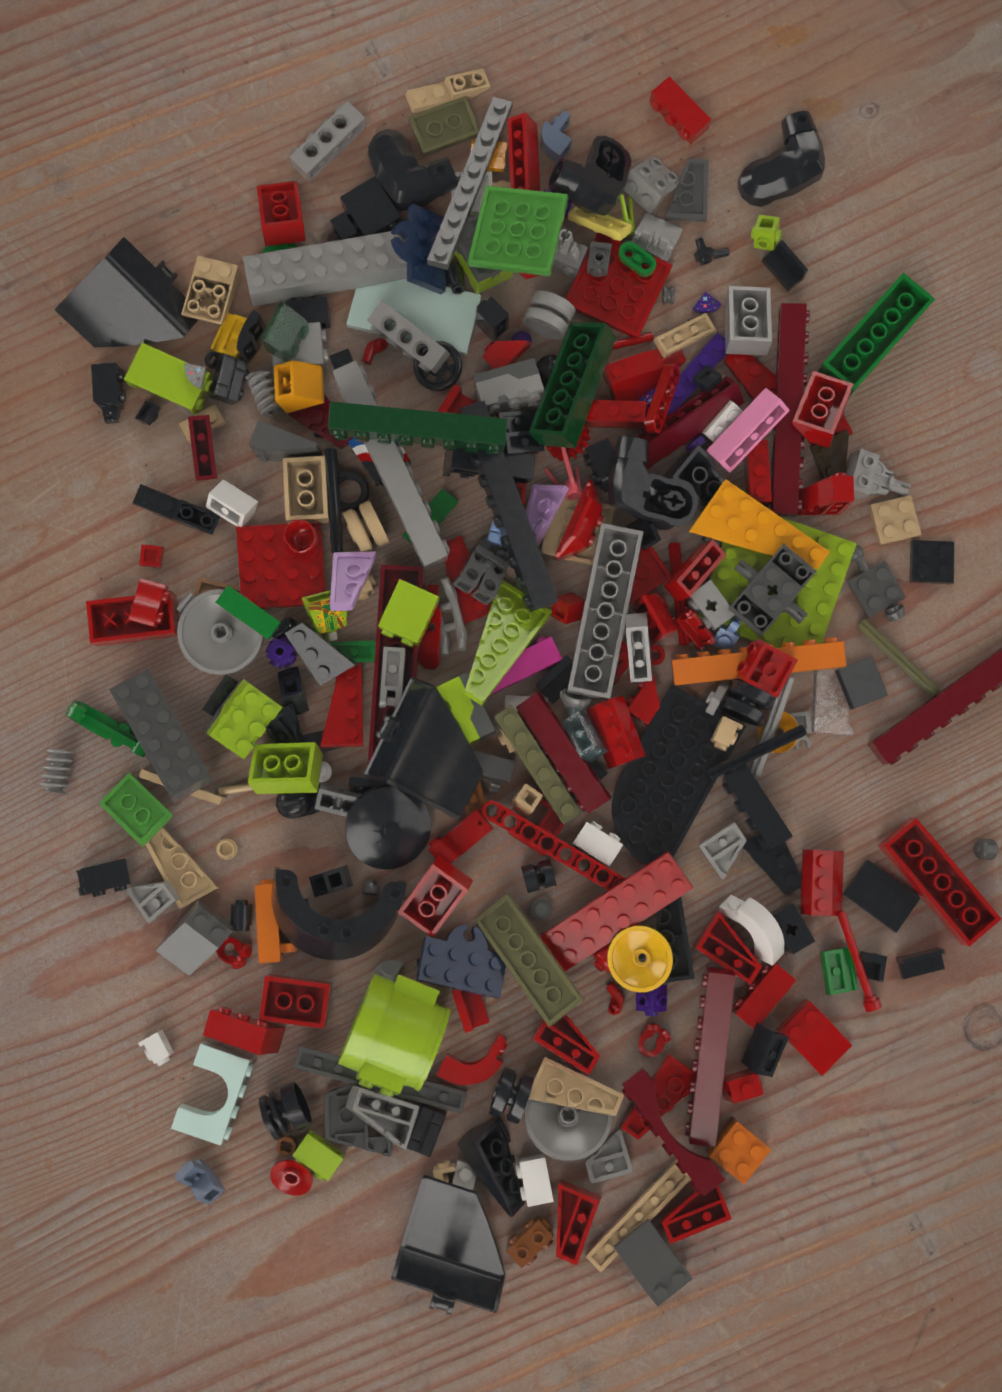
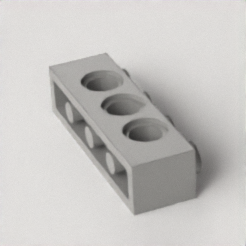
M348 101L344 105H340L335 110L334 115L329 119H325L315 133L309 134L305 142L292 151L289 157L292 167L310 183L367 128L365 117ZM339 125H345L342 129L337 128ZM325 139H331L328 143L323 142ZM310 153H317L313 157L308 156Z
M381 300L367 319L372 324L371 330L379 336L382 333L388 337L386 341L395 348L398 345L403 348L402 354L411 361L414 358L420 362L418 366L427 373L431 370L436 374L450 356V353L383 300ZM391 322H395V328L392 331H388V325ZM411 334V341L405 344L403 342L404 337ZM428 347L427 354L420 356V349Z

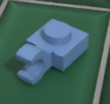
M734 615L728 627L721 625L715 635L716 641L712 645L719 649L732 650L740 637V634L736 631L740 626L741 620Z

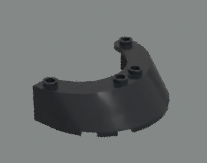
M275 866L271 894L273 913L285 937L304 953L326 960L354 958L374 948L389 933L397 918V912L400 909L407 883L403 880L387 883L377 902L368 911L351 919L336 920L324 917L310 908L301 895L296 874L290 870L280 869Z

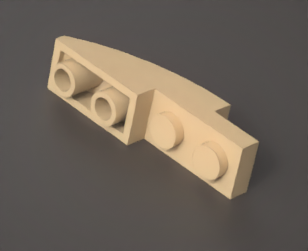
M482 68L448 76L441 83L407 90L406 98L412 113H417L463 96L470 100L490 89V84Z

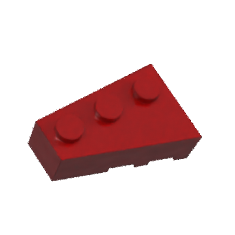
M561 1180L558 1184L556 1257L577 1266L602 1196Z
M717 1186L705 1196L701 1192L696 1193L692 1191L661 1219L667 1238L670 1244L729 1221L732 1218L720 1188Z

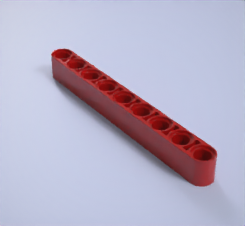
M487 800L482 804L481 814L484 818L606 890L614 887L618 881L626 879L498 802ZM490 804H494L497 809L493 816L486 814V807ZM508 815H512L515 818V823L511 827H507L504 824V820ZM527 826L533 828V835L529 838H525L523 835V829ZM545 837L551 838L552 841L551 846L547 849H544L541 845ZM568 848L570 856L567 859H561V850ZM582 859L588 861V867L585 870H580L578 867ZM600 870L606 871L607 876L603 881H598L597 873Z

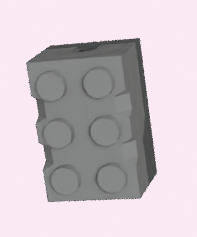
M534 358L473 375L478 402L485 400L490 417H495V413L521 411L520 408L526 406L529 409H535L539 406L544 393V387Z

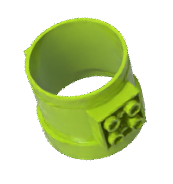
M374 973L350 1029L338 1064L358 1072L355 1079L360 1080L359 1085L369 1089L373 1088V1086L380 1088L379 1093L388 1097L400 1094L403 1085L419 1091L428 1076L440 1047L451 1009L444 1008L435 1003L440 992L439 990L402 975H398L393 981Z

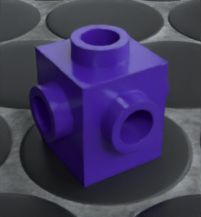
M284 637L281 640L275 638L274 641H270L265 650L267 653L266 657L271 660L269 664L279 669L282 666L288 669L290 665L294 664L298 656L291 642ZM282 648L284 653L280 656L277 655L279 649Z
M662 984L649 992H636V1011H644L646 1016H658V1012L667 1011V985Z

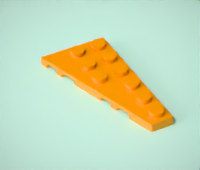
M727 479L723 481L688 531L689 533L773 556L785 544L814 569H818L830 553L826 548Z

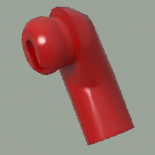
M378 338L367 343L362 362L371 365L374 355L383 352L387 348V341Z
M613 981L605 988L611 995L608 1012L611 1015H617L623 1009L625 997Z

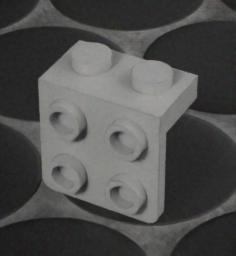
M651 156L631 169L624 191L649 214H652L656 211L662 199L678 187L680 179L663 165L661 160Z

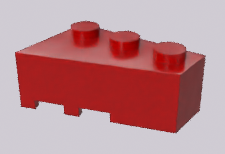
M843 472L835 473L833 476L803 488L802 491H799V499H802L801 512L798 511V516L840 515L855 501L854 476H847V473Z
M715 910L692 947L725 969L733 970L737 977L751 985L762 966L726 922L721 913Z
M220 1006L219 1009L210 1010L203 1035L257 1055L279 1053L286 1027L250 1018V1015L244 1013L236 1014L232 1012V1009Z
M567 1015L550 1027L542 1019L531 1037L532 1041L585 1075L591 1073L600 1057L599 1053Z

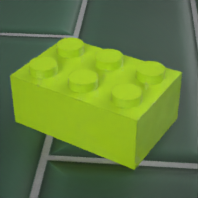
M316 742L254 744L248 784L256 794L318 793L323 753Z

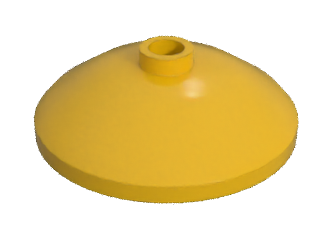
M647 926L626 928L616 935L608 950V966L612 976L622 987L630 991H652L661 986L671 973L673 966L672 949L666 938L653 928ZM640 954L646 955L647 959L645 962L640 960Z

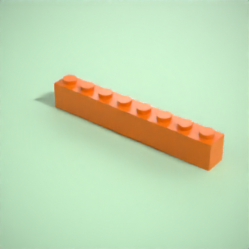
M838 637L824 638L825 642L816 643V639L803 640L802 645H795V642H784L782 647H775L798 660L791 673L846 667L844 641L838 640ZM740 647L738 652H731V649L718 650V654L711 655L709 651L696 652L697 656L688 657V653L676 654V658L671 659L673 684L683 685L739 679L736 677L738 674L737 666L741 661H745L748 656V647Z

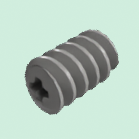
M263 370L247 375L246 380L249 381L248 386L252 388L251 393L255 396L254 401L258 404L257 408L261 411L260 416L267 418L277 414L280 411V406L275 401V386H270L274 383V379H268L272 372Z
M47 749V753L51 754L52 757L45 758V761L50 763V765L43 766V769L48 774L41 775V778L45 779L46 782L39 783V786L44 788V791L66 794L60 788L68 786L62 779L70 777L64 771L71 770V767L66 763L73 762V759L68 754H73L74 752Z

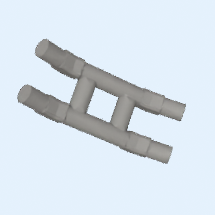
M445 577L441 579L449 601L441 604L439 600V607L441 612L451 609L454 622L445 624L442 615L440 642L442 657L449 656L450 638L447 632L456 630L459 651L466 650L467 631L463 624L457 592L449 578ZM428 584L423 587L425 591H428Z

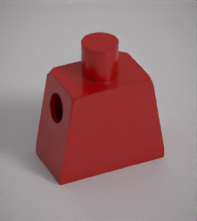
M749 1068L724 1076L722 1088L724 1100L738 1103L764 1094L760 1075L754 1073Z

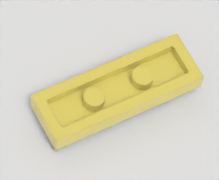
M577 206L568 213V220L575 222L577 225L592 229L596 233L609 236L613 240L621 241L631 233V224L609 215L602 216L585 213Z

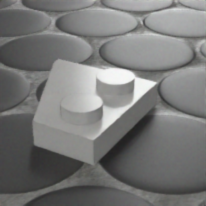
M169 881L132 886L126 889L148 924L154 922L180 899Z

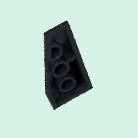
M696 445L675 461L663 476L670 479L686 480L690 483L698 497L697 508L701 511L704 510L724 481L715 467L714 460L699 445Z
M496 1116L470 1129L457 1142V1145L468 1165L509 1217H513L525 1204V1201H522L520 1179H518L514 1171L513 1163L516 1161L509 1149L510 1135L501 1117Z

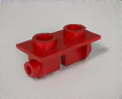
M686 606L675 621L696 647L702 651L707 643L708 645L715 643V635L706 626L702 625L703 622L697 616L696 611Z

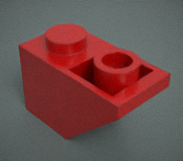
M653 676L652 681L640 682L637 686L640 691L636 697L631 695L626 702L630 715L645 726L650 723L660 708L655 678Z

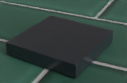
M872 657L835 670L850 710L888 696Z

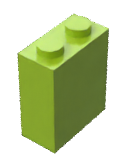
M399 579L378 625L379 629L382 630L381 634L389 638L397 636L402 639L401 643L413 647L414 644L419 646L438 605L439 596Z

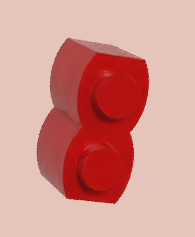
M140 578L130 610L129 620L155 628L158 627V624H162L165 612L162 611L163 606L169 602L171 592L168 591L169 587Z

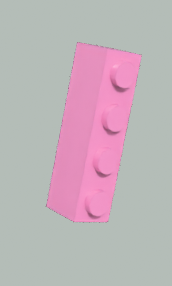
M765 388L706 451L717 463L731 473L790 410L779 397Z

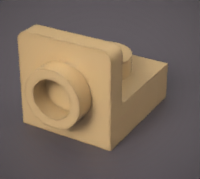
M450 1160L438 1162L437 1166L433 1168L434 1178L450 1183L449 1176L444 1175V1173L454 1172L456 1170L455 1162L450 1163Z

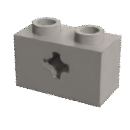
M711 580L689 597L690 601H688V604L693 610L701 614V621L708 629L715 630L734 616L728 610L730 605ZM706 601H707L709 604L713 603V604L715 605V606L713 607V611H712V610H708V611L706 610V608H705V607H707Z

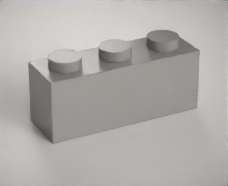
M647 613L625 614L630 682L652 681Z

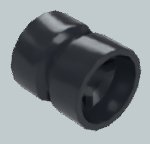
M550 859L538 862L537 866L533 864L521 866L528 893L539 891L541 886L545 889L557 886ZM539 873H543V874H544L543 877L538 878V874H539Z

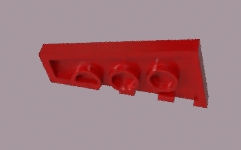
M670 1054L666 1056L652 1077L656 1084L657 1105L661 1117L666 1112L669 1113L674 1108V1105L683 1097L685 1098L690 1094V1080H694L695 1072H692L690 1068ZM634 1103L619 1126L639 1140L650 1130L648 1126L651 1124L646 1117L642 1119L635 1110L637 1105Z

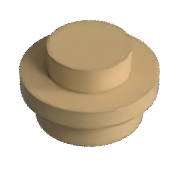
M232 839L221 840L216 847L217 855L223 860L233 859L238 852L236 842Z

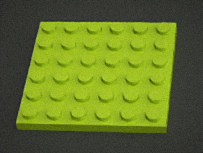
M783 518L830 551L821 566L815 569L817 572L794 598V603L807 612L808 615L799 624L789 614L782 612L762 637L742 621L736 632L742 638L753 642L759 639L767 644H773V647H782L784 642H795V645H802L803 640L816 639V643H820L825 636L857 543ZM723 542L721 549L725 552L726 556L712 571L709 581L711 580L731 606L748 585V580L738 571L734 570L736 565L744 559L756 571H760L772 556ZM767 587L769 590L767 594L769 596L775 594L772 587ZM706 601V603H707V607H705L706 610H707V611H708V610H712V611H713V607H714L715 605H714L713 603L709 604V603ZM697 612V616L701 619V614ZM731 617L722 625L728 627L733 617Z

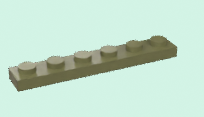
M509 705L494 715L495 721L561 823L564 825L580 814L581 811L513 705Z

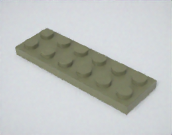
M510 894L504 895L475 919V922L549 1027L585 1000Z

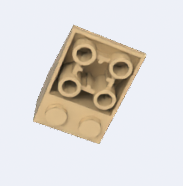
M197 256L181 315L223 325L240 285L242 273L238 265Z

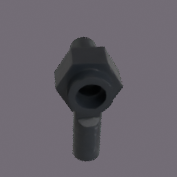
M703 238L695 240L698 250L695 252L694 257L696 262H700V265L711 263L712 258L727 257L730 254L728 248L714 250L711 247L705 246Z
M285 617L280 621L279 629L274 632L273 638H282L287 630L297 625L296 621L292 617Z

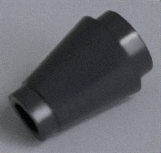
M452 262L448 270H446V280L452 292L458 295L464 292V270L459 263Z

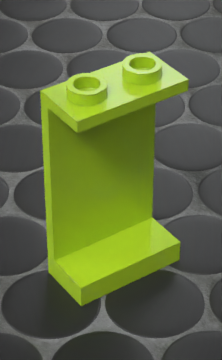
M141 343L124 380L135 389L140 387L189 409L195 415L204 407V398L207 392L210 393L213 377L209 372H206L203 388H196L185 374L184 368L187 362Z

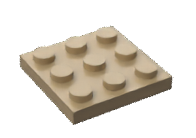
M564 497L544 536L541 555L554 558L580 498L569 501ZM601 503L603 506L602 515L605 516L602 523L611 525L615 507ZM595 527L593 534L596 535L592 547L588 545L585 551L563 560L592 566L600 528Z

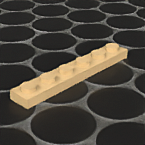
M677 1160L585 1253V1257L600 1273L618 1255L614 1245L645 1220L649 1219L651 1221L691 1180L687 1173L683 1175L675 1164L678 1162Z

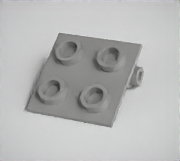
M645 213L631 242L636 243L649 254L668 262L683 229Z

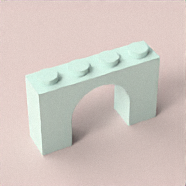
M206 1041L202 1042L193 1065L215 1072L224 1079L228 1088L227 1101L221 1109L216 1111H204L181 1104L177 1109L171 1129L220 1146L225 1140L228 1141L233 1129L230 1127L231 1121L236 1119L240 1109L237 1106L238 1100L244 1097L247 1085H244L246 1077H250L254 1069V1064H251L253 1057Z

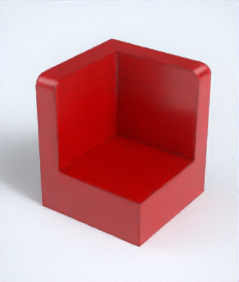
M573 592L557 596L558 602L552 606V617L564 624L582 619L585 599Z

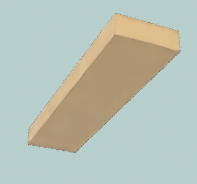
M141 769L140 778L163 785L157 773ZM202 789L190 794L217 805H224L226 799Z

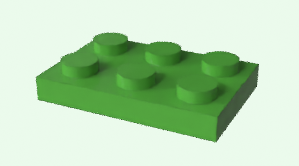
M128 773L99 802L142 847L174 816L131 773Z

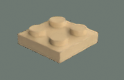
M911 495L869 505L879 546L922 535Z

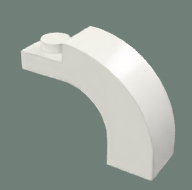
M730 895L719 906V912L722 915L740 923L749 931L754 940V957L773 966L784 954L785 943L781 928L771 913L752 898L745 902Z

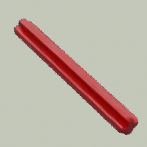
M678 542L668 545L672 576L682 565L680 543ZM674 599L676 618L687 606L686 599L678 602ZM678 624L679 644L681 646L689 645L691 639Z

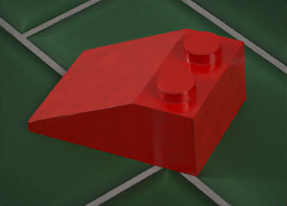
M291 181L257 186L261 228L265 246L306 241L298 182Z
M658 593L641 597L633 608L635 613H647L648 636L653 645L678 631L676 618L673 615L670 616L666 600L660 597Z
M804 999L776 1028L779 1033H784L789 1037L788 1042L821 1076L852 1047L851 1043L829 1019L807 999Z

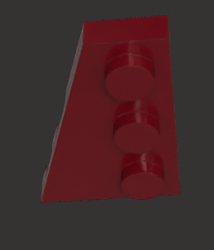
M325 394L324 403L288 413L291 418L341 450L353 438L348 437L347 440L334 439V436L330 434L328 429L330 400Z

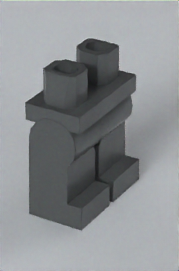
M483 539L470 551L459 575L455 578L452 585L467 594L472 591L471 597L488 605L495 599L506 570L509 567L507 562L509 555L503 550H498L496 554L490 552L492 544Z

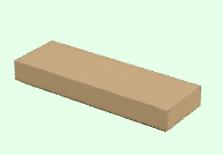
M704 313L656 337L653 341L663 358L715 333L716 328L707 313Z

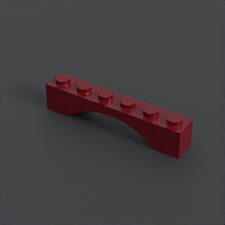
M644 1067L622 1082L624 1088L621 1091L629 1101L631 1099L634 1100L637 1105L635 1110L642 1119L646 1117L651 1125L648 1127L655 1137L660 1136L664 1141L662 1147L669 1156L673 1154L678 1160L675 1164L683 1175L687 1173L692 1179L689 1183L696 1193L701 1192L705 1196L725 1181V1177L711 1158L687 1149L668 1131L658 1110L656 1084Z

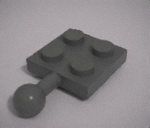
M856 545L851 561L856 562L862 574L847 581L864 614L867 618H870L904 599L905 595L886 561L869 569L863 558V548L860 545Z

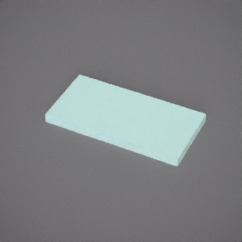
M407 279L356 288L346 325L348 328L377 334L370 329L372 324L367 319L381 300H383L434 341L447 342L454 346L459 354L467 356L476 321V308L481 302L482 297L480 294L468 291L457 295L447 286L446 291L440 295L410 283ZM391 322L388 325V331H392L395 328V322ZM406 335L403 341L410 342L412 335Z

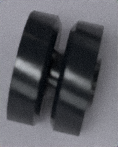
M732 680L727 689L732 697H724L719 708L738 720L753 726L762 727L767 718L762 710H770L775 699L755 686L742 681Z
M505 1067L500 1079L496 1083L489 1114L500 1117L508 1105L507 1121L518 1124L528 1102L534 1077L522 1074L517 1084L514 1085L516 1071Z

